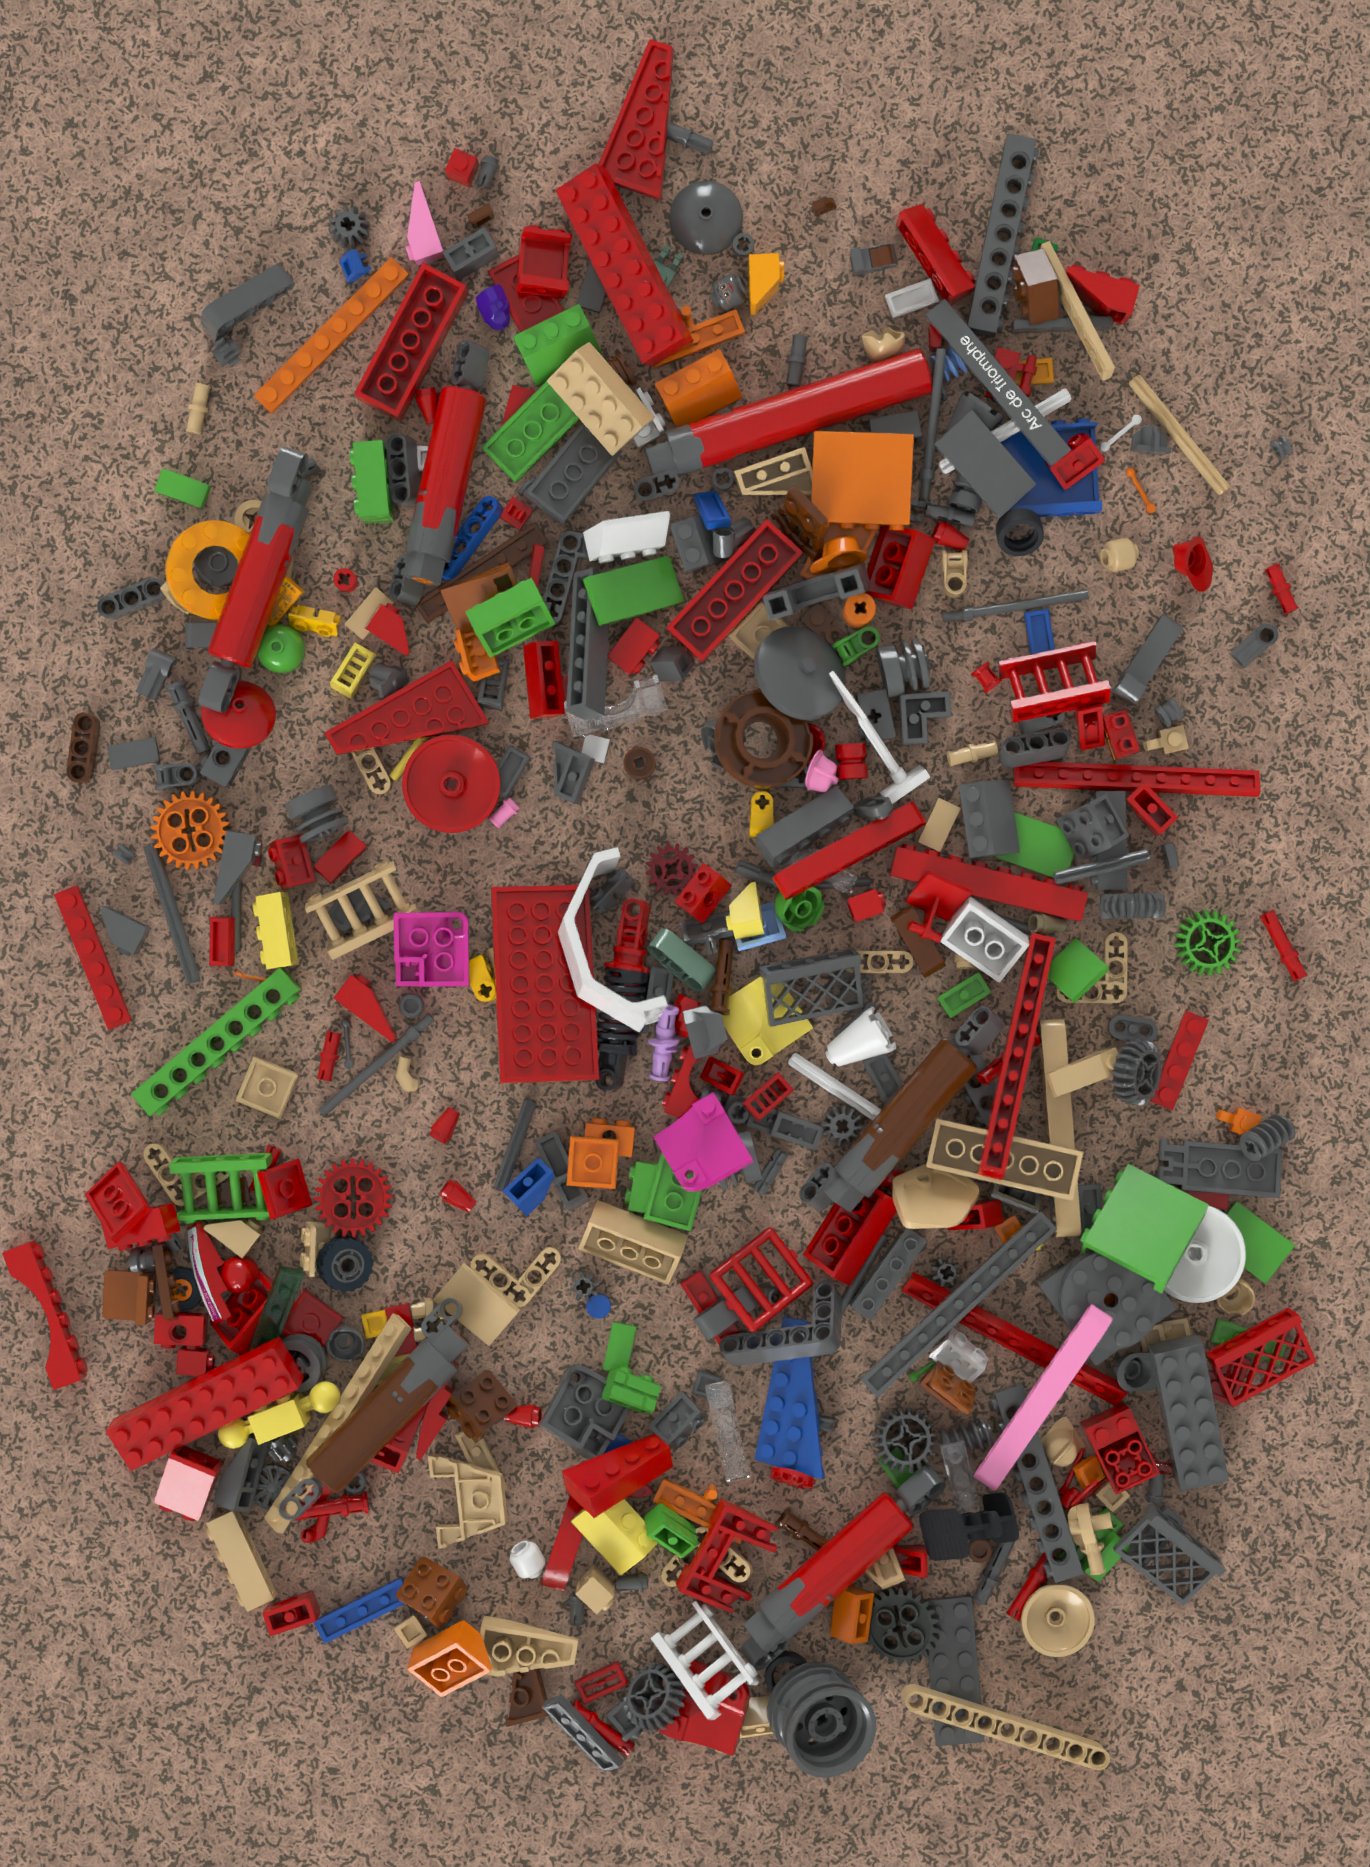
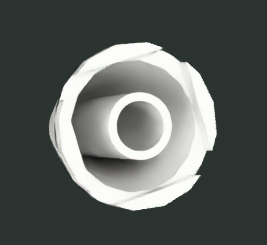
M870 1007L827 1045L828 1050L825 1053L831 1064L835 1063L837 1066H842L889 1053L896 1049V1043L891 1044L889 1040L893 1036L889 1027L879 1012L873 1013L874 1007Z

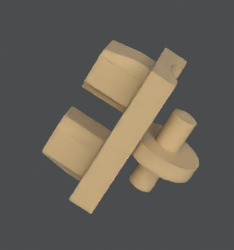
M424 1298V1302L411 1305L413 1319L426 1318L433 1311L432 1298ZM438 1313L437 1317L441 1319L437 1323L430 1322L428 1324L430 1326L429 1333L435 1332L436 1324H439L441 1321L446 1324L448 1320L442 1318ZM414 1327L415 1342H422L426 1336L423 1334L421 1327Z

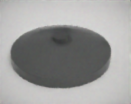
M788 626L771 632L760 643L754 657L755 677L764 696L778 710L796 719L815 720L829 714L842 700V696L829 673L834 671L845 686L844 668L835 650L822 637L805 628Z

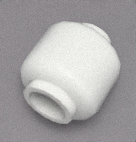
M522 1541L512 1548L509 1561L519 1577L533 1579L542 1573L546 1560L536 1543Z

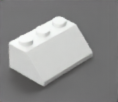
M669 511L605 520L583 532L589 561L599 560V563L603 564L614 561L615 557H621V560L635 558V554L642 553L643 557L657 554V550L664 547L666 543L670 520Z
M971 896L953 915L940 941L999 983L1029 946V939L1026 934Z

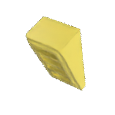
M354 643L330 681L331 688L352 699L374 661L376 654ZM358 653L367 658V660L363 662L354 657V655ZM350 662L362 667L360 671L350 666ZM347 670L356 675L355 679L345 675V671ZM342 679L348 682L349 684H351V686L348 687L340 682V680Z

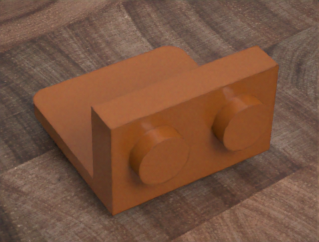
M106 1271L104 1274L102 1316L105 1319L136 1321L135 1325H146L152 1321L155 1314V1305L152 1304L153 1294L156 1291L154 1272Z
M937 1361L920 1380L919 1385L954 1413L958 1414L962 1411L968 1415L972 1411L976 1390L969 1381L959 1378L951 1367Z
M421 1557L397 1591L396 1598L425 1615L432 1625L441 1630L443 1625L450 1620L457 1604L464 1599L468 1587L460 1576L426 1557Z

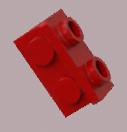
M1084 432L1076 434L1068 440L1067 445L1071 451L1052 467L1044 461L1065 491L1106 461L1091 438Z
M303 834L269 843L268 855L275 864L276 871L274 876L277 885L281 886V890L316 881L306 843L302 844L299 839Z

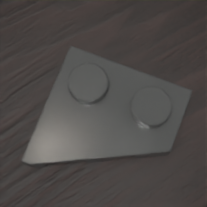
M360 888L346 894L361 923L374 917ZM374 893L382 911L392 906ZM337 899L328 913L334 925L344 932L352 928Z

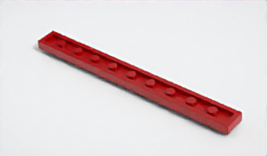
M1040 762L1013 768L1014 787L1134 792L1145 782L1155 793L1259 797L1261 793L1260 773L1256 770Z
M912 1272L901 1292L933 1309L951 1293L946 1288L933 1283L915 1272ZM975 1306L959 1321V1323L1045 1369L1059 1350L978 1306ZM1085 1363L1071 1381V1383L1114 1406H1117L1128 1392L1120 1387L1116 1379L1103 1374Z

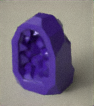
M500 284L483 290L475 297L477 307L484 321L492 329L503 330L509 326V302Z

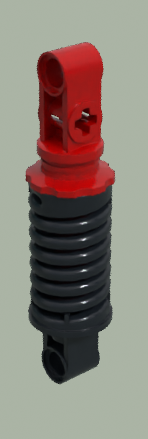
M634 898L626 900L622 906L621 920L617 931V945L613 946L614 959L604 963L606 975L603 976V980L609 982L610 985L604 984L603 986L629 1002L638 1003L645 1000L642 993L646 992L644 985L648 981V974L650 973V969L643 966V958L647 955L644 947L648 935L650 906L646 901ZM635 904L640 906V912L637 916H634L632 912ZM599 1012L597 1017L600 1020H604V1022H597L596 1027L606 1030V1032L597 1030V1046L600 1054L598 1061L599 1080H595L597 1087L603 1091H614L620 1089L624 1083L627 1056H637L636 1039H638L639 1034L636 1030L607 1013ZM609 1073L613 1076V1084L611 1086L606 1082V1077Z

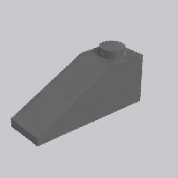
M226 831L214 904H224L256 861V856H260L262 850V842L259 841L260 836Z
M248 1438L221 1476L214 1504L231 1511L251 1512L268 1448V1441L258 1445L256 1438Z

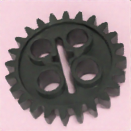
M894 1585L891 1586L889 1593L882 1589L880 1592L881 1597L875 1593L868 1642H866V1645L874 1644L872 1653L880 1651V1660L885 1656L889 1657L888 1664H891L896 1659L899 1667H901L903 1660H906L908 1666H911L913 1658L917 1663L921 1662V1655L928 1658L929 1650L934 1651L936 1647L934 1642H938L940 1638L936 1633L941 1630V1626L935 1624L939 1622L940 1616L933 1615L937 1609L936 1606L928 1607L931 1599L928 1598L923 1601L921 1599L922 1591L914 1595V1587H911L909 1592H905L904 1585H901L899 1591H896ZM894 1605H898V1607H899V1615H898L897 1610H896V1608L894 1607ZM904 1608H912L916 1615H907ZM888 1612L892 1619L885 1620L881 1617L880 1613ZM910 1632H918L922 1639H913ZM886 1636H894L898 1643L892 1644L888 1642ZM903 1636L908 1646H904Z

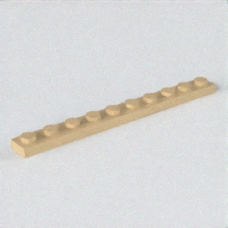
M391 1315L340 1396L339 1404L330 1412L264 1517L275 1532L283 1534L291 1521L281 1517L279 1513L281 1501L302 1480L309 1479L314 1475L307 1467L306 1459L371 1394L412 1329L399 1315ZM306 1485L305 1487L307 1488V1491L302 1496H298L297 1494L296 1496L300 1499H303L309 1493L313 1485ZM290 1501L286 1506V1511L290 1515H295L298 1510L297 1504Z

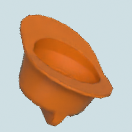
M855 536L835 537L826 542L822 558L810 566L811 573L821 574L853 566L866 561L868 555L859 549Z

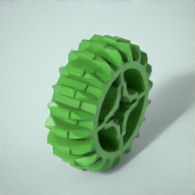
M1203 910L1202 917L1199 912H1194L1193 917L1195 921L1190 917H1186L1185 921L1188 927L1183 924L1179 925V928L1184 933H1176L1175 937L1182 938V943L1176 942L1174 947H1182V951L1177 952L1176 955L1177 957L1186 956L1181 961L1182 965L1191 962L1188 968L1189 971L1193 972L1197 968V974L1203 975L1206 968L1207 975L1212 976L1213 969H1215L1217 974L1222 973L1221 965L1226 969L1231 968L1228 959L1233 962L1237 961V958L1232 953L1241 952L1240 948H1235V943H1241L1242 940L1239 938L1234 939V935H1237L1240 931L1239 929H1230L1234 926V921H1229L1225 924L1228 917L1226 914L1221 915L1218 919V911H1213L1211 917L1208 910ZM1204 923L1216 924L1224 933L1213 935L1205 927ZM1197 927L1198 940L1190 946L1191 934ZM1206 936H1208V939H1217L1210 944V950H1208L1209 947H1198L1206 942ZM1226 940L1225 952L1218 959V946ZM1204 951L1207 957L1210 958L1211 963H1203L1197 960L1192 953Z

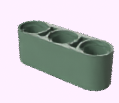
M661 929L647 947L648 953L695 992H702L716 974L715 968L668 929Z

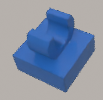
M357 249L347 251L339 260L347 283L357 281L362 275H366L371 270V266L363 267L361 261L365 260L367 255L363 253L358 254Z

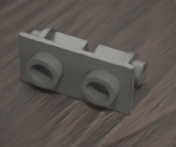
M621 866L618 870L615 869L610 872L606 878L607 881L601 887L595 888L590 894V905L601 916L604 913L607 914L618 902L612 896L615 892L622 898L633 887L632 883L635 880Z

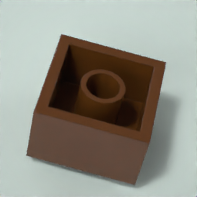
M1044 248L1015 255V266L1012 267V275L1017 286L1013 287L1015 300L1020 301L1022 316H1027L1030 325L1059 318L1057 277Z

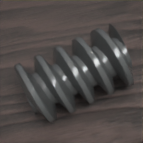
M1273 1114L1241 1135V1150L1249 1160L1258 1162L1260 1158L1266 1157L1275 1149L1281 1147V1145L1286 1144L1288 1140L1290 1141L1295 1138V1129L1286 1117L1280 1114Z
M978 1418L977 1426L972 1420H969L968 1428L961 1422L959 1423L958 1431L953 1425H950L949 1433L943 1427L940 1428L946 1455L947 1451H949L953 1457H956V1449H959L964 1455L967 1446L972 1452H975V1444H978L981 1450H984L985 1442H988L991 1448L994 1445L988 1419L987 1424H985L982 1418Z

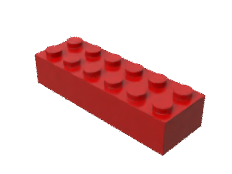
M422 263L354 392L357 400L399 422L402 421L416 395V391H418L469 294L465 284Z
M766 519L666 627V631L703 664L763 599V596L802 557L803 552Z

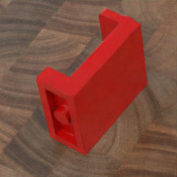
M536 225L523 228L519 244L516 292L560 299L565 298L569 288L567 272L569 246L572 240L571 233H566L562 229L545 230Z

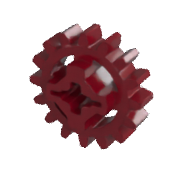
M666 843L665 850L658 846L657 850L659 853L657 855L650 853L653 861L646 862V865L650 866L651 870L645 873L653 877L649 884L656 882L658 885L655 890L659 891L661 888H664V895H667L669 890H673L675 896L678 893V889L681 888L683 891L685 885L695 875L693 868L698 867V864H692L691 862L695 857L694 854L687 856L688 848L686 847L681 851L679 850L680 846L678 843L675 845V848H671L670 844ZM667 853H677L674 859L666 860L662 857ZM679 859L676 867L679 871L678 874L672 873L664 879L668 871L665 866L667 864L672 865ZM684 859L688 864V875L682 872L681 864ZM656 863L662 867L660 879L656 876ZM671 879H679L682 882L675 886L666 885Z

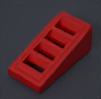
M777 1072L747 1098L742 1105L759 1122L790 1095L794 1089ZM772 1083H775L783 1092L781 1095L772 1087ZM768 1089L776 1100L773 1101L764 1090ZM760 1094L768 1102V1107L758 1098ZM753 1100L763 1110L760 1114L751 1105Z

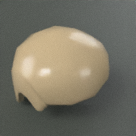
M1239 1279L1235 1286L1225 1295L1216 1299V1302L1227 1314L1245 1315L1253 1309L1256 1299L1250 1285L1243 1279ZM1237 1291L1235 1297L1231 1299L1226 1298L1227 1296Z

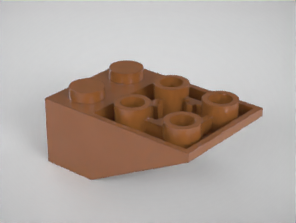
M509 562L440 589L456 629H460L465 634L474 631L465 612L472 609L473 606L493 598L496 594L516 586L517 582Z

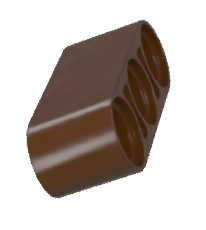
M81 712L74 717L66 769L68 778L72 782L80 784L88 783L93 777L100 731L99 719L87 712ZM86 718H90L92 721V725L88 730H84L82 727L83 720ZM82 742H86L88 744V751L82 755L79 752V746ZM79 766H83L85 769V775L81 779H78L75 773Z
M912 905L890 917L902 941L907 945L914 962L922 971L921 974L924 978L946 967L944 960L931 939L920 938L918 933L907 929L911 920L922 924Z

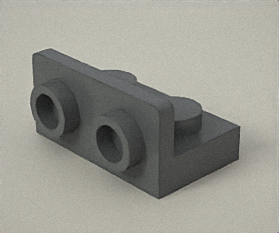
M681 1391L648 1427L670 1448L676 1449L682 1447L687 1442V1436L693 1430H698L704 1424V1419L708 1414L701 1410L685 1392Z

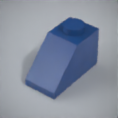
M537 1157L503 1192L528 1216L545 1199L555 1173Z

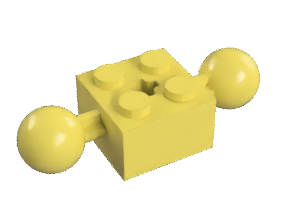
M322 1381L315 1384L306 1397H303L302 1392H291L253 1411L245 1421L239 1418L218 1428L219 1441L225 1447L235 1449L243 1446L248 1440L249 1434L254 1433L257 1443L260 1445L303 1428L312 1418L310 1410L315 1409L320 1413L331 1412L340 1402V1391L335 1384Z

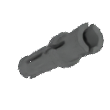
M1015 1541L997 1544L985 1573L980 1575L981 1581L972 1597L973 1600L987 1606L994 1587L999 1584L998 1578Z

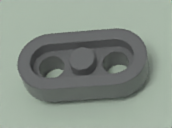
M867 797L853 805L856 816L863 819L875 817L878 820L888 817L893 809L889 797Z
M1127 1015L1113 1016L1107 1026L1108 1032L1112 1037L1127 1041L1140 1039L1152 1042L1158 1033V1028L1152 1020ZM1119 1022L1124 1024L1122 1031L1116 1030V1024ZM1142 1026H1146L1148 1028V1033L1146 1035H1142L1140 1033V1028Z

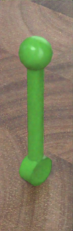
M933 1360L916 1373H911L909 1379L912 1382H916L919 1376L933 1367L936 1362Z

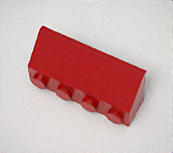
M923 203L899 212L896 227L927 276L931 278L941 298L945 299L952 306L971 294L975 288V279L969 270L965 271L962 267V259L956 250L952 251L948 244L949 238L943 229L939 230L936 226V218L931 209H926Z
M877 1187L870 1197L865 1195L851 1212L834 1203L804 1251L803 1256L834 1279L850 1286L897 1212L892 1196Z

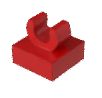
M512 496L500 518L521 531L534 510Z

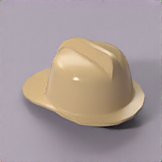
M1067 1417L1060 1418L1041 1439L1047 1460L1052 1465L1067 1467L1072 1464L1080 1449L1085 1448V1444Z

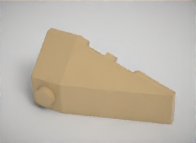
M484 1616L480 1634L492 1665L491 1672L486 1675L504 1676L507 1673H523L533 1669H549L575 1664L579 1639L507 1619Z

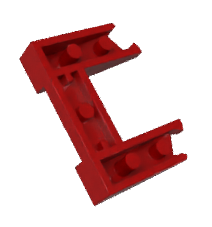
M720 1498L709 1519L712 1523L693 1560L690 1564L686 1562L675 1584L681 1593L733 1613L735 1612L731 1607L733 1602L741 1596L746 1601H749L752 1595L750 1592L716 1576L715 1573L734 1537L775 1553L777 1545L770 1543V1532L777 1531V1527L761 1517Z

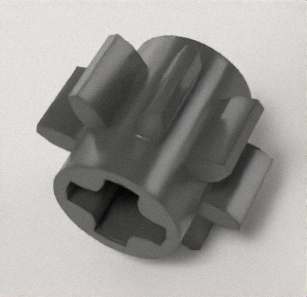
M222 336L213 343L216 348L211 352L222 366L228 363L232 367L240 361L238 355L242 351L232 337L225 340Z
M948 1256L946 1261H942L940 1257H937L939 1261L937 1266L931 1265V1268L936 1271V1274L932 1276L933 1280L940 1278V1285L942 1287L945 1285V1282H950L953 1286V1279L961 1277L960 1273L956 1272L960 1264L954 1263L952 1265L951 1256ZM946 1266H949V1269L952 1271V1273H947L946 1276L943 1277V1274L940 1270L945 1269Z
M580 1272L581 1278L578 1280L575 1278L571 1279L575 1285L569 1290L577 1293V1301L584 1296L586 1302L589 1303L590 1296H599L595 1291L596 1287H599L601 1283H594V1274L586 1278L585 1273ZM583 1281L591 1285V1288L587 1289V1293L580 1290V1287L583 1286Z
M290 1432L287 1435L285 1434L268 1441L270 1445L268 1447V1454L274 1461L278 1458L283 1462L290 1460L297 1453V1438Z

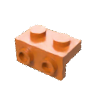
M460 629L455 630L457 639L454 640V645L457 652L461 654L462 660L459 661V665L464 675L467 674L474 682L500 672L497 656L489 657L475 631L464 634Z

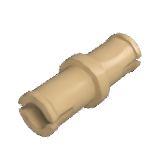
M195 383L192 404L188 406L190 414L186 432L202 434L204 416L208 413L206 406L211 386Z
M995 740L978 745L972 743L968 744L966 748L947 751L948 763L952 767L953 765L970 761L971 763H976L978 759L997 756V744Z

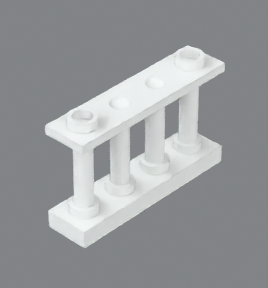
M695 1601L692 1603L697 1610L695 1615L671 1635L658 1632L651 1640L708 1720H715L721 1715L718 1709L720 1702L747 1681L750 1685L755 1686L760 1682L756 1678L758 1673L750 1663H745L712 1617L714 1612L707 1603L702 1604V1602ZM704 1620L712 1632L685 1655H680L675 1648L677 1646L676 1643ZM718 1640L726 1653L702 1673L694 1675L689 1668L691 1662ZM733 1661L741 1673L714 1695H708L703 1688L705 1687V1682L729 1662Z

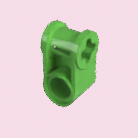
M864 627L856 633L839 640L832 645V648L837 650L843 660L842 665L845 667L873 650L878 645L880 636L875 628ZM866 632L873 633L875 636V642L871 645H866L861 640L862 635ZM844 646L847 648V650H848L850 656H849L848 653L846 652Z

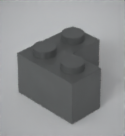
M950 692L903 694L898 697L901 746L928 743L927 720L951 717Z

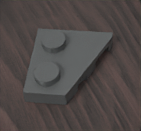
M553 741L552 749H555L556 763H553V774L555 776L554 795L573 804H579L595 758L561 742Z

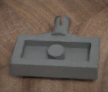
M728 911L711 914L704 924H701L696 919L680 922L685 943L689 946L705 943L708 954L712 955L711 946L713 953H717L715 940L734 936L733 930H728L726 916H729Z

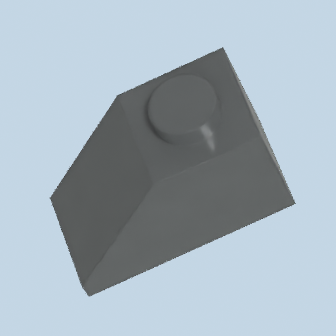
M102 906L100 911L111 943L118 946L117 951L127 956H130L131 953L139 954L151 927L115 909Z

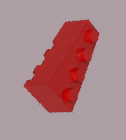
M652 1434L562 1470L566 1491L593 1518H596L671 1469L673 1463L670 1447L659 1436Z

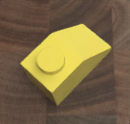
M751 882L729 905L730 915L726 916L728 930H733L735 940L764 934L760 897L756 882Z

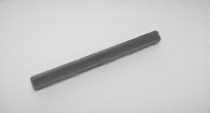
M152 843L144 847L145 855L186 983L192 984L200 980V975L163 859L159 856L160 850L159 848H154L157 843Z

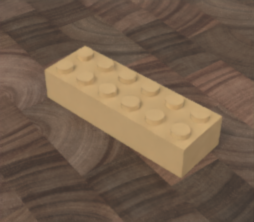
M936 1119L926 1167L1073 1201L1083 1151L1013 1136L1005 1175L1002 1180L977 1174L986 1129Z

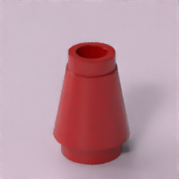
M435 387L416 391L417 397L415 399L426 425L433 424L439 402V393H436Z
M939 521L931 535V538L935 539V544L961 551L965 550L969 542L968 537L948 522L943 523Z
M447 1107L446 1111L429 1128L431 1129L429 1136L446 1145L448 1140L451 1141L460 1113Z
M451 1179L446 1182L439 1193V1196L443 1198L442 1201L467 1213L471 1211L476 1203V1200L457 1181L454 1182Z
M535 1404L516 1406L515 1410L505 1416V1422L532 1429L535 1426L540 1427L538 1424L542 1419V1408L536 1407Z

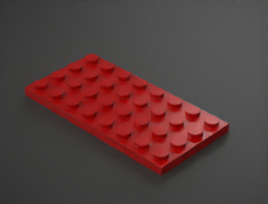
M579 885L491 887L500 1084L599 1080L596 1008L577 996L558 935L562 920ZM588 886L574 921L591 976L594 979Z

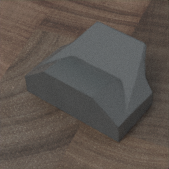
M706 1005L682 1011L694 1058L698 1059L719 1053L722 1044L728 1040L722 1015L711 1011Z

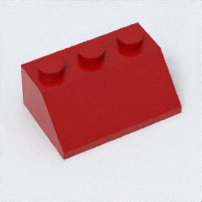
M882 525L867 568L871 586L865 593L871 596L872 599L912 610L935 539L918 530L904 528V530H889L888 525Z
M259 1268L258 1279L252 1282L250 1285L251 1289L238 1294L232 1293L225 1302L232 1316L215 1325L212 1319L209 1321L227 1348L239 1355L259 1347L295 1304L287 1291Z

